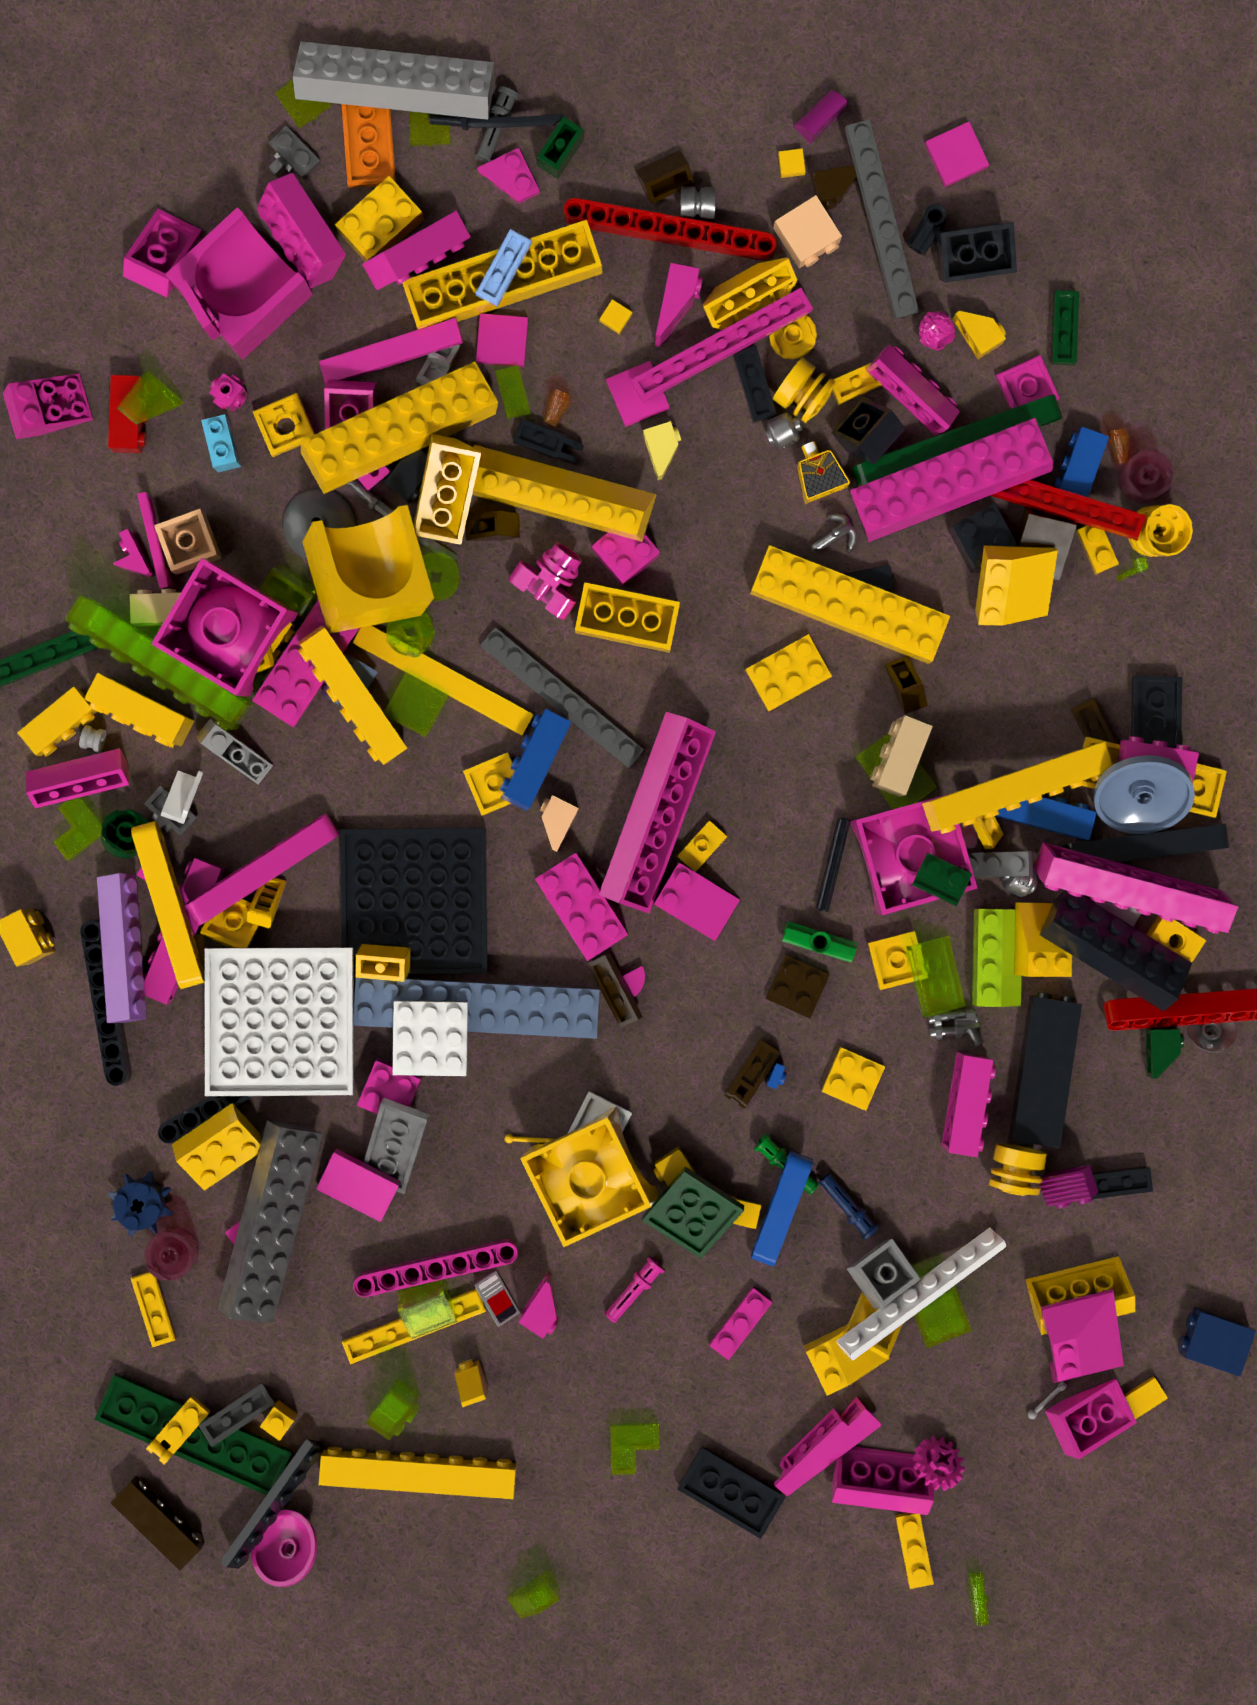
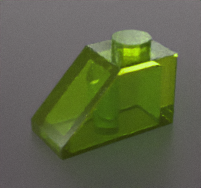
M545 1571L508 1596L507 1600L521 1619L540 1614L560 1600V1589L548 1571Z

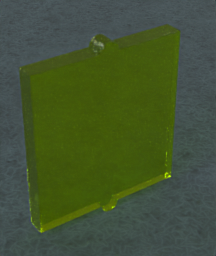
M289 80V84L275 93L299 129L313 119L317 120L320 114L332 107L329 102L295 99L293 80Z
M409 111L410 145H428L430 148L433 145L450 144V125H430L429 116L431 113Z

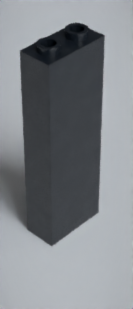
M1037 992V996L1029 997L1008 1138L1015 1142L1061 1148L1082 1004L1076 1003V998L1061 996V1000L1051 999L1052 994Z

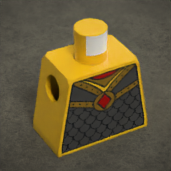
M815 441L801 447L806 459L798 462L797 470L805 504L849 486V479L831 450L819 454Z

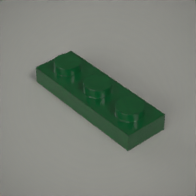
M1055 290L1053 293L1051 365L1075 366L1077 364L1080 291Z

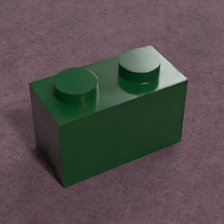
M563 116L537 156L538 167L559 179L584 141V129Z

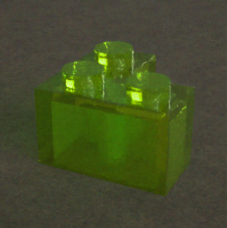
M396 1379L370 1414L366 1424L387 1440H390L393 1435L398 1436L406 1425L405 1421L410 1423L417 1414V1409L420 1406L418 1404L420 1395Z

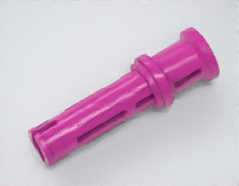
M649 1256L647 1258L648 1262L639 1272L634 1273V1280L619 1295L610 1308L604 1312L606 1317L613 1323L617 1322L644 1289L648 1290L652 1287L651 1283L660 1273L663 1274L666 1271L653 1257ZM630 1293H632L630 1297L624 1302V1304L619 1308L621 1303L628 1297Z

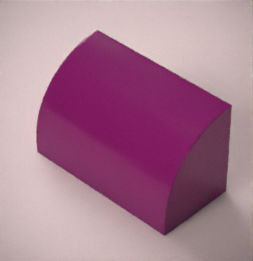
M830 90L794 125V128L811 144L845 111L847 100L839 93Z

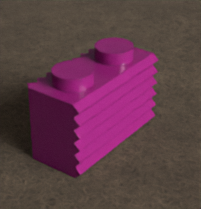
M1089 1164L1048 1172L1041 1177L1042 1183H1040V1187L1042 1188L1046 1205H1056L1057 1209L1065 1208L1071 1205L1070 1202L1078 1201L1079 1205L1093 1201L1092 1198L1098 1193Z

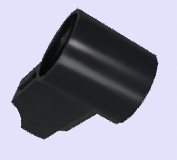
M932 204L926 208L922 220L907 243V246L919 255H926L936 238V230H942L945 227L946 211L943 206ZM933 214H938L941 216V220L931 222L929 217Z

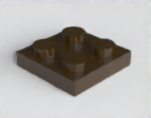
M785 955L766 999L810 1019L830 975Z

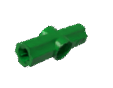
M787 921L782 937V942L852 963L857 948V942ZM818 935H822L826 940L824 947L820 949L815 948L813 944L814 938Z

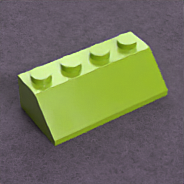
M974 908L972 1005L1021 1006V976L1014 975L1015 909Z

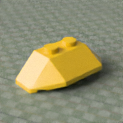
M789 258L757 263L716 286L702 304L713 328L725 329L790 294L797 282V278Z

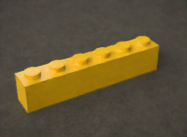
M320 626L298 641L301 647L298 649L299 654L305 662L311 661L315 667L311 671L319 682L324 680L329 688L326 690V693L333 702L338 700L342 706V709L339 710L347 722L352 721L356 729L353 732L361 742L364 740L370 747L367 752L374 762L379 760L384 765L406 750V745L325 627Z

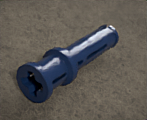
M831 1173L825 1175L818 1182L848 1216V1223L850 1225L853 1224L862 1234L861 1238L863 1240L868 1239L880 1228L878 1223L875 1224L869 1218L865 1208L862 1206L858 1207Z

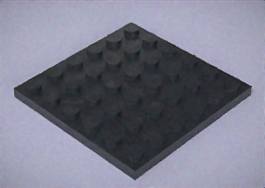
M486 828L340 830L342 948H353V975H356V954L362 944L410 948V971L408 974L488 973Z

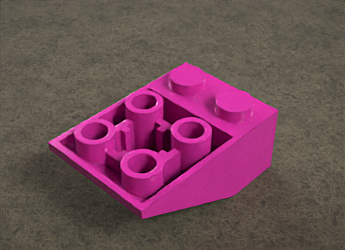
M80 373L8 383L3 392L16 439L40 436L93 420Z

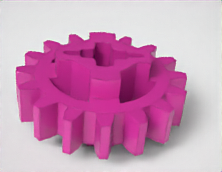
M932 1436L929 1440L924 1439L914 1450L916 1454L912 1459L917 1462L913 1468L921 1472L918 1478L924 1477L926 1479V1486L932 1483L934 1490L941 1486L942 1490L946 1491L949 1487L951 1489L954 1488L964 1477L962 1473L965 1471V1467L960 1465L964 1458L957 1456L960 1450H953L952 1442L945 1444L943 1437L938 1441L935 1436Z

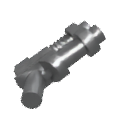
M965 1008L962 1011L950 1012L933 1011V1014H928L929 1024H934V1028H929L930 1038L935 1037L936 1040H941L945 1036L961 1038L963 1033H968L975 1046L984 1042L976 1029L980 1025L978 1023V1016L975 1015V1009ZM953 1020L954 1026L942 1027L941 1021Z

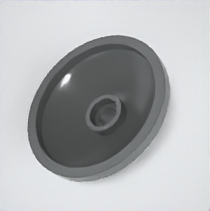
M321 489L305 491L295 497L285 511L283 518L285 539L292 550L305 559L307 557L302 541L315 519L322 520L324 526L328 528L355 526V518L351 507L345 499L333 491L323 494Z

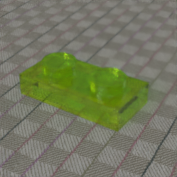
M516 365L495 371L507 420L531 414L519 366Z

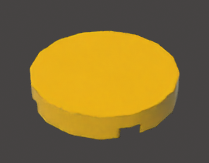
M805 315L775 331L768 337L770 346L777 355L784 359L796 360L810 353L815 345L817 332L811 318Z

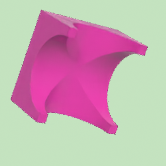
M942 796L850 821L852 831L857 837L869 873L875 914L885 915L939 900L911 886L927 853L972 874L964 892L978 889L960 824L955 825L956 830L941 834L940 830L931 832L922 803Z

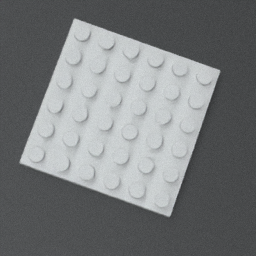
M205 948V1096L354 1094L353 948Z

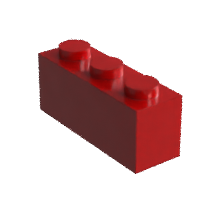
M111 375L108 448L113 452L142 453L143 447H146L147 435L146 432H143V422H147L148 412L147 408H144V398H148L149 390L148 384H145V381L140 376Z

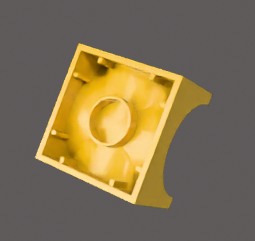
M617 1106L590 1123L562 1137L544 1144L538 1143L531 1146L520 1158L563 1247L652 1207L659 1195L656 1186L650 1185L642 1176L629 1152L620 1125L621 1114Z

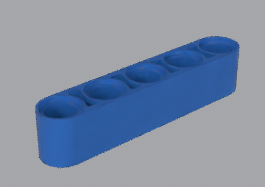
M793 1151L789 1152L753 1247L751 1259L774 1267L814 1161L813 1158Z

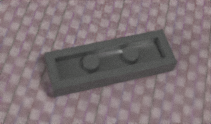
M1032 851L968 853L974 877L1033 876Z
M260 1384L201 1423L199 1428L211 1447H213L273 1407L275 1403L263 1384Z

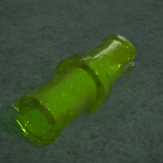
M977 1572L968 1574L971 1589L969 1601L973 1606L974 1625L979 1626L980 1622V1626L990 1624L987 1608L989 1596L985 1591L984 1573L979 1572V1575Z

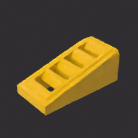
M273 878L257 889L248 910L247 921L249 923L266 928L271 927L286 886L285 880ZM265 886H269V887H272V888H276V889H278V890H277V891H274V890H270V889H267V888H264V887H265ZM262 895H266V896H269V897H273L274 899H271V898H268V897H264V896H262ZM258 904H263V905L269 906L270 908L264 907V906H261V905H258Z

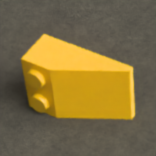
M1015 903L1014 975L1027 977H1072V955L1039 935L1053 903Z
M847 1325L804 1345L809 1360L827 1396L849 1386L890 1359L889 1357L885 1359L868 1349L852 1361L836 1341L843 1336Z

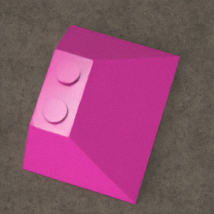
M1112 1289L1041 1307L1043 1325L1050 1339L1053 1361L1050 1362L1053 1383L1124 1366L1115 1298Z

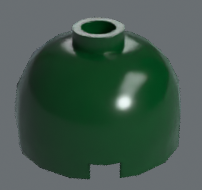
M132 809L111 812L106 816L101 826V842L103 847L111 855L118 858L129 859L136 857L138 854L131 828L146 824L148 820L141 813Z

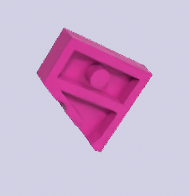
M519 148L477 168L481 176L494 183V186L507 193L518 204L540 194V190Z

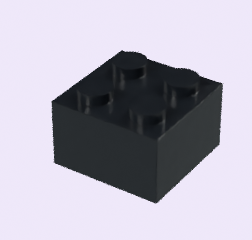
M862 397L831 433L845 451L874 465L906 428L891 409Z
M995 503L952 525L948 529L970 572L981 567L984 546H1018Z

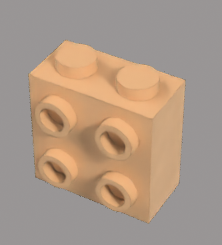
M816 195L777 219L773 227L798 268L804 265L810 267L819 260L818 256L825 252L827 255L834 252L839 247L838 244L842 238V235Z

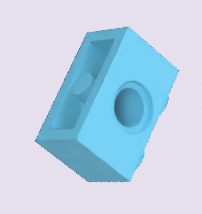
M224 414L201 420L213 468L217 472L241 467L229 418Z

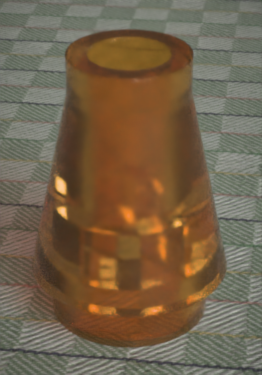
M554 389L552 394L549 393L543 421L557 427L558 422L571 405L570 400L572 396L557 389Z
M1127 428L1107 431L1109 436L1107 442L1114 457L1115 465L1130 462V433L1127 432Z

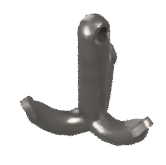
M839 513L828 515L827 520L838 521L842 525L834 528L832 532L812 544V551L818 552L848 533L849 541L846 551L850 552L857 541V530L851 525L850 519L846 515Z

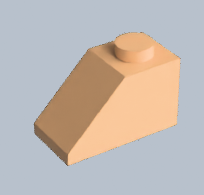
M553 795L551 799H545L540 811L543 812L542 820L552 850L558 852L579 808Z

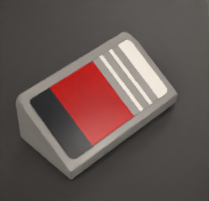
M497 1270L475 1282V1288L498 1327L520 1313Z

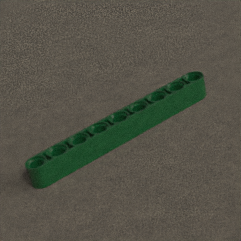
M1055 394L885 454L874 465L867 461L854 466L852 470L858 487L1033 418L1036 419L1040 428L1062 419L1063 416Z

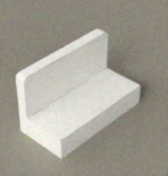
M181 771L177 772L160 816L184 824L201 781L202 771H198L196 777Z

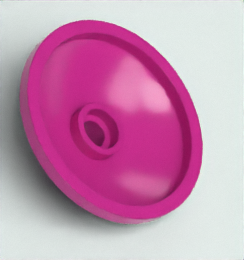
M280 1510L276 1521L263 1534L262 1541L251 1551V1559L256 1573L264 1582L272 1586L287 1587L301 1581L311 1570L317 1555V1536L313 1525L303 1514L292 1510ZM294 1545V1551L291 1553V1547Z

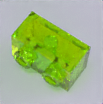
M281 563L271 569L260 587L271 597L298 612L299 616L309 610L317 597L316 589L312 584Z

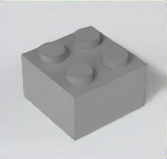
M893 1239L883 1241L847 1268L874 1309L885 1307L920 1280Z

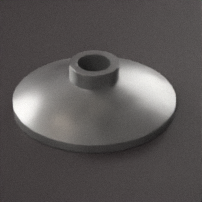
M1234 1022L1187 1025L1188 1036L1192 1043L1206 1052L1220 1053L1226 1051L1236 1040L1237 1029ZM1207 1032L1213 1033L1214 1036H1209Z

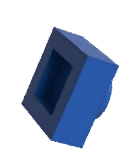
M775 1062L765 1084L773 1089H776L778 1085L782 1086L787 1076V1072L784 1071L786 1067Z

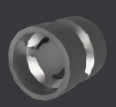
M681 187L680 217L694 219L696 215H699L700 219L714 220L715 187H704L699 192H697L695 187Z

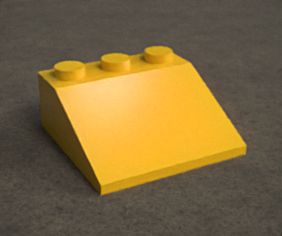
M984 546L975 607L978 625L1003 626L1048 616L1058 549Z

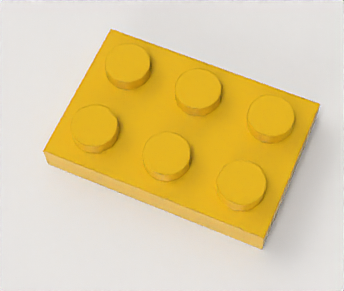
M809 634L745 669L768 712L832 677Z

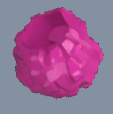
M927 312L920 322L918 329L919 342L925 347L939 351L944 349L945 345L953 342L955 338L954 323L944 312Z

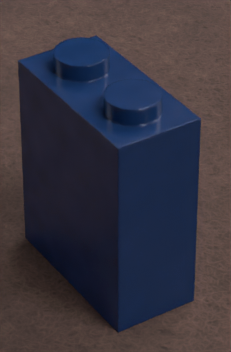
M1194 1307L1193 1313L1190 1312L1186 1320V1326L1188 1327L1186 1334L1179 1341V1353L1186 1359L1241 1377L1256 1330L1248 1325Z

